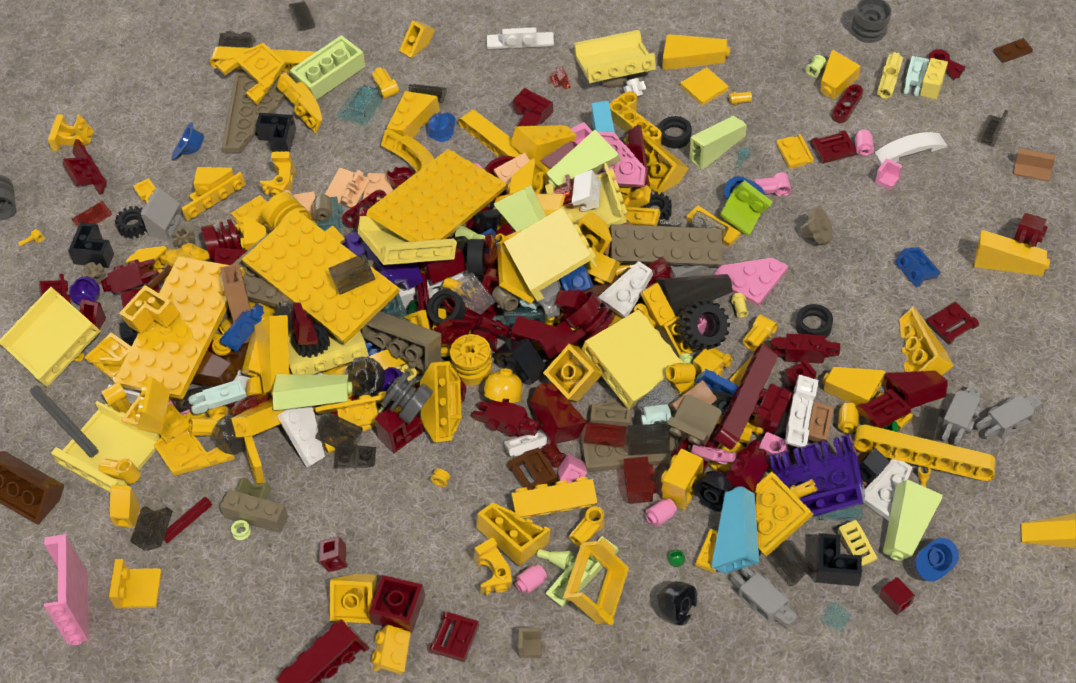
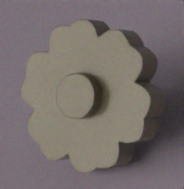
M822 208L810 210L808 213L809 220L801 225L803 237L805 239L814 238L818 244L825 245L831 243V240H833L831 234L833 233V228L827 213Z

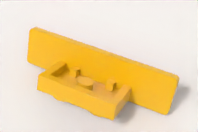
M241 172L237 173L203 195H197L196 191L190 194L191 202L182 207L184 218L189 221L246 185L243 174Z
M387 391L380 392L378 396L374 397L363 395L359 396L358 400L351 401L348 398V401L337 404L320 405L321 407H316L315 410L318 414L338 411L341 430L375 424L374 418L379 414L378 403L384 401Z

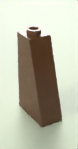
M206 351L191 383L215 387L232 382L238 374L232 363Z

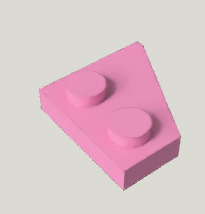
M693 445L691 453L702 457L704 461L715 460V462L722 464L734 462L737 454L727 450Z

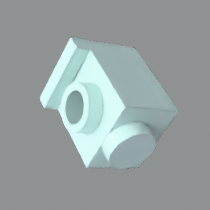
M668 404L644 407V415H641L642 427H646L647 432L662 430L670 432L667 426L671 416Z

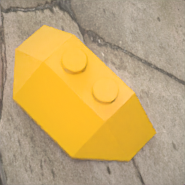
M450 361L432 362L420 380V385L424 383L434 390L421 408V420L434 442L452 441L453 434L456 432L462 419L460 378L452 368Z

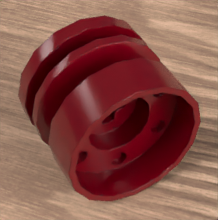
M227 219L229 228L226 229L223 222L220 221L219 231H216L213 224L201 227L211 262L214 259L215 247L242 249L237 227L231 219Z
M593 291L586 293L589 299L575 313L566 312L563 317L572 328L581 324L579 329L582 328L586 334L582 337L584 341L607 329L615 318V314L612 311L608 312L609 308L606 305L597 309L602 300Z

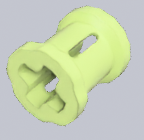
M815 55L812 63L806 66V73L815 78L818 77L820 70L827 65V61L823 56Z

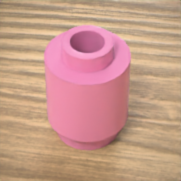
M860 130L855 136L856 152L858 155L868 156L874 151L873 136L868 130Z
M669 498L660 500L646 510L648 523L659 527L674 517V513L677 512L676 505Z
M539 564L532 565L516 576L517 582H515V585L521 593L529 594L544 583L547 574Z

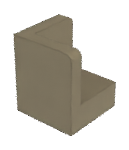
M519 628V658H541V628Z

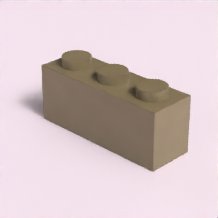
M228 490L220 506L226 519L234 521L244 520L249 525L281 533L288 518L284 504Z

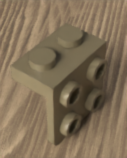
M686 395L675 417L670 416L667 426L672 434L678 437L683 436L688 438V441L698 446L700 444L705 447L722 412L719 408L696 397Z

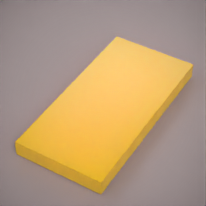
M500 243L497 247L500 287L532 304L535 297L528 288L507 247Z

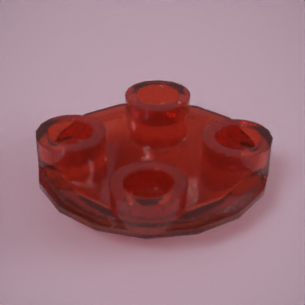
M490 232L485 234L486 249H489V253H485V262L487 267L493 268L497 259V243L494 235Z
M254 393L240 399L231 410L233 414L244 411V408L251 409L260 403L270 400L268 393Z

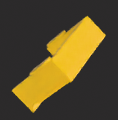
M602 538L599 541L581 543L563 598L577 605L595 621V624L607 623L608 625H613V618L629 567L615 555V548L606 539ZM590 555L607 569L597 604L583 592L577 593Z

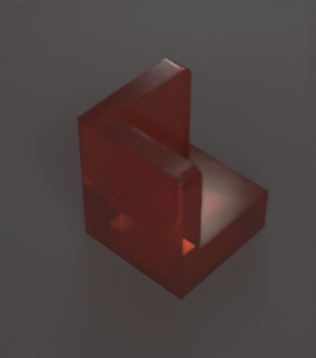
M569 174L565 175L567 184L554 191V194H563L565 196L563 206L572 203L574 181Z

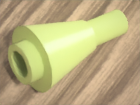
M461 226L455 233V239L458 244H466L470 239L485 240L484 235L477 234L465 226Z
M539 549L537 552V557L547 559L563 570H566L576 560L573 551L549 552Z

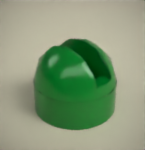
M672 550L668 555V562L673 567H680L685 562V555L681 550Z

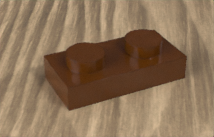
M1022 38L994 48L993 53L1002 63L1032 53L1033 48Z

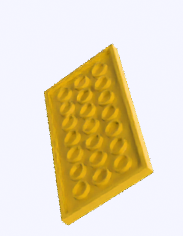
M447 149L369 208L367 216L409 242L447 239L506 190L507 183L471 163V161L459 156L456 152Z
M297 210L289 215L241 259L247 267L291 302H301L303 310H306L311 318L344 344L400 292L399 287Z
M184 257L177 258L159 294L171 300L180 314L168 327L154 320L142 334L138 333L113 381L114 384L120 382L124 388L141 391L143 383L147 384L148 377H153L170 390L169 397L183 400L229 307L220 267L228 265ZM240 267L242 276H244L245 270L243 267Z

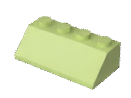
M341 35L290 69V73L296 83L302 81L315 100H317L365 67L363 51Z

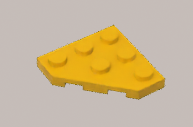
M773 472L769 473L756 485L757 497L755 507L758 549L766 557L813 516V513Z

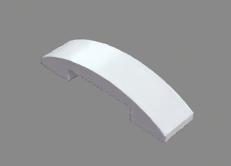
M917 133L897 139L883 146L875 152V155L882 165L886 158L898 162L899 157L927 149L931 152L946 148L947 144L939 133Z
M802 375L798 376L787 421L786 444L799 448L807 445L812 404L816 397L819 380Z

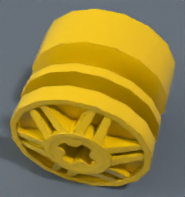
M281 192L273 196L266 203L262 212L263 220L272 229L280 225L295 210L299 211L310 221L312 220L311 213L289 192Z
M468 334L459 337L453 342L450 349L452 368L458 373L464 384L473 386L486 381L493 369L491 349L486 339L479 335Z

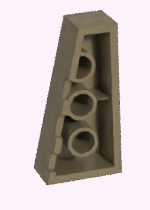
M381 311L362 328V336L382 349H389L396 358L402 357L408 361L409 366L413 368L418 367L423 370L422 374H425L432 362H441V333Z

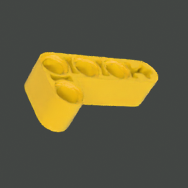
M631 91L625 92L610 103L612 121L628 133V130L633 125H641L642 131L661 145V131L636 112V93Z

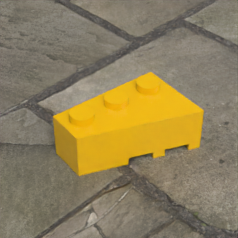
M405 91L387 129H391L402 136L408 135L414 138L420 132V128L424 124H428L429 119L435 113L438 114L440 112L437 96Z
M566 125L515 126L511 145L520 153H525L529 160L535 159L539 162L569 141L575 142L577 134Z
M492 502L477 513V529L488 539L493 537L497 547L518 566H521L534 556L539 549H543L549 543L550 528H542L535 525L532 520L528 518L527 520L516 516L515 512Z

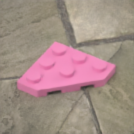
M598 132L621 158L620 162L608 167L609 169L613 168L616 176L614 180H617L618 185L627 187L645 186L646 168L638 161L614 132ZM604 169V170H602V171L596 173V175L605 173V172H607V171H606V169Z
M774 258L722 265L711 277V282L734 294L742 293L747 301L759 307L786 273L788 265Z

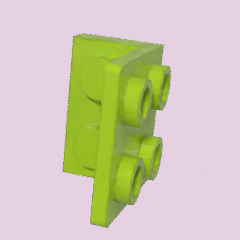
M744 180L733 189L720 216L748 236L751 234L760 215L771 207L773 201Z

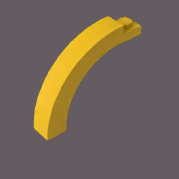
M391 129L385 130L381 146L406 160L416 173L434 160L432 154L408 135L402 136Z

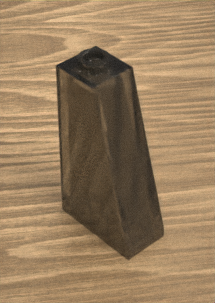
M728 274L673 276L656 279L675 316L683 312V308L689 306L688 304L704 300L712 301L733 292L732 280Z

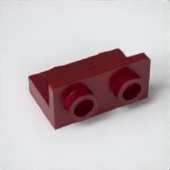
M301 302L293 303L291 323L298 345L318 344V338L311 318H307V312L303 310Z

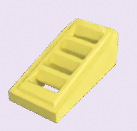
M857 520L838 528L837 535H841V542L849 554L862 555L866 552L869 554L862 557V567L877 560V556ZM856 538L859 539V540H857V541L851 543V540H854V539H856ZM863 545V548L855 550V548Z

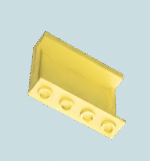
M639 30L574 43L576 60L589 83L656 70L655 53H648L641 42V32Z
M604 163L607 172L597 175L601 180L599 208L580 211V208L586 204L576 206L572 204L574 184L555 191L552 183L545 185L547 194H563L565 196L562 207L566 214L568 212L571 213L575 220L572 223L573 225L578 224L580 219L590 211L607 223L608 229H610L611 224L621 225L627 222L625 215L628 212L625 204H621L624 200L621 192H617L620 188L617 180H614L616 179L613 168H608L607 163Z
M563 207L504 242L537 302L544 298L540 290L585 263L591 261L594 267H597L594 261L596 258L595 253L591 247L589 249L586 248L589 246V243L584 235L579 236L582 234L577 223L575 225L572 224L575 222L570 212L566 214Z
M360 216L359 236L383 265L451 260L455 258L457 245L455 239L409 242L368 216Z
M50 287L16 324L0 339V345L8 350L35 378L47 387L101 331L57 291Z
M640 310L635 311L586 340L581 349L603 372L601 376L628 410L635 407L640 399L669 382L666 377V369L669 365L684 363L677 357L672 347L663 340L659 331L654 329L648 318Z
M311 318L313 326L314 323H318L313 318ZM288 321L289 366L292 375H313L369 356L361 332H357L344 344L327 330L330 340L328 350H323L324 353L322 355L318 353L317 357L312 355L311 358H308L307 355L302 357V355L299 356L296 352L292 339L294 337V329L291 321Z
M96 401L95 404L98 411L83 426L81 431L97 447L98 454L94 457H89L74 439L63 450L56 447L51 454L59 465L111 493L112 485L120 486L122 484L127 485V483L122 479L111 478L100 472L99 463L101 460L106 458L114 460L129 458L140 470L156 451L154 444L160 439V434L138 430L136 426L122 423L121 420L125 415L124 412H117L108 404Z

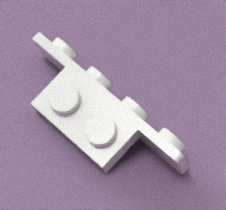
M536 27L503 29V34L487 35V49L554 46L553 32L536 33Z

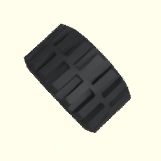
M704 300L685 306L683 312H680L678 315L680 319L676 321V324H679V328H676V330L681 334L679 335L680 340H685L683 342L684 345H690L689 348L704 350L718 347L721 345L720 342L726 340L725 335H729L727 327H730V323H727L729 316L724 314L726 311L724 308H719L720 304ZM701 315L707 319L709 325L705 336L700 333L697 325Z

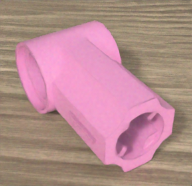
M777 173L773 178L754 179V182L762 187L765 194L776 193L777 196L783 194L787 196L791 193L790 181L786 173Z

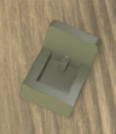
M241 478L236 492L267 500L272 487L268 483L252 484L248 479Z

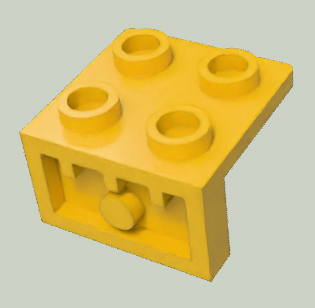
M115 559L109 599L114 608H156L162 575L161 569H130L127 567L124 559Z

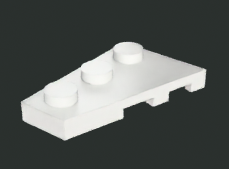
M638 261L598 296L602 300L601 303L622 318L627 317L641 296L640 292L646 288L652 278L653 272Z
M312 406L287 409L277 415L306 467L325 457Z
M892 459L881 474L865 489L864 504L889 521L896 485L908 480L912 466L904 461Z

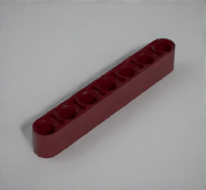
M761 343L754 352L713 439L729 450H732L738 443L779 356V353L764 343Z

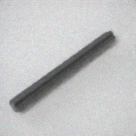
M38 385L30 389L32 396L89 457H94L98 454L97 447Z

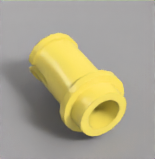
M742 293L734 294L731 299L732 304L735 306L736 315L739 318L747 317L749 314L745 304L746 297Z

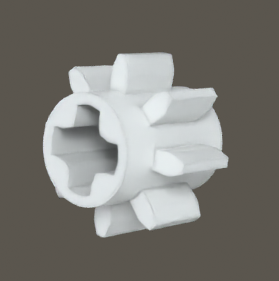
M639 78L626 81L627 86L623 87L624 92L631 91L636 93L637 96L643 95L642 90L646 89L644 81L639 82Z

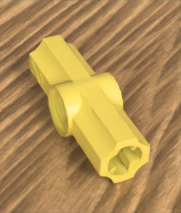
M893 52L888 55L877 94L882 99H888L893 95L903 62V57L900 53Z

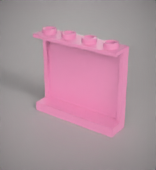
M66 534L45 537L44 545L58 567V601L44 603V608L66 643L80 645L84 641H89L88 573Z

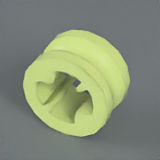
M238 520L231 526L233 537L237 540H245L251 533L249 524L244 520ZM240 527H244L245 531H241V533H238L237 529H241Z

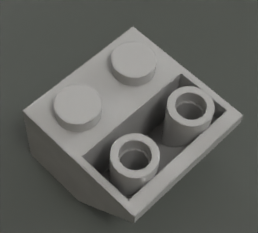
M157 187L154 193L150 195L147 205L141 211V217L149 237L167 241L170 240L183 216L180 203Z

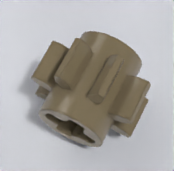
M188 227L178 228L172 234L174 246L179 245L182 248L184 244L195 243L194 231H189Z
M94 262L86 264L83 268L84 272H81L83 277L89 276L96 280L98 284L101 283L104 275H106L101 263L96 265Z

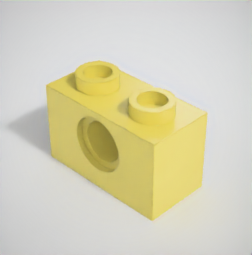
M930 59L920 96L938 99L948 62Z

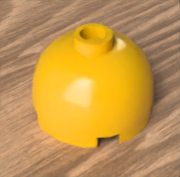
M502 368L501 371H496L488 376L483 393H485V397L491 400L502 402L503 399H509V403H515L522 399L523 384L521 379L512 373L511 369Z

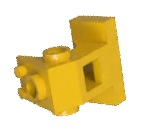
M57 114L48 137V142L52 151H59L61 145H74L75 139H79L83 145H87L91 142L94 130L79 114L74 126H68L64 115Z
M272 152L271 159L277 176L270 181H260L264 194L268 195L270 193L272 196H275L284 190L291 192L293 175L296 172L290 152Z
M492 537L475 547L474 563L476 566L485 565L493 572V577L480 585V593H486V596L491 595L492 591L503 593L510 589L512 584L511 569L497 549V543Z

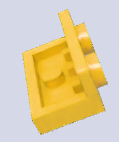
M390 625L378 631L375 637V643H377L376 650L371 659L373 663L372 671L377 672L380 669H385L402 674L405 671L411 632Z

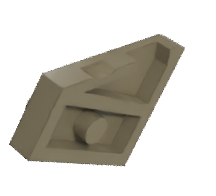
M616 399L594 404L591 409L590 425L630 428L632 408L628 410L621 400L616 401Z

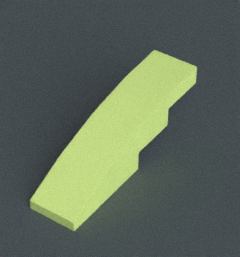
M608 541L615 548L616 554L619 551L618 547ZM591 555L589 556L577 593L604 567ZM574 562L568 566L546 592V595L561 607L570 601L564 599L563 596Z

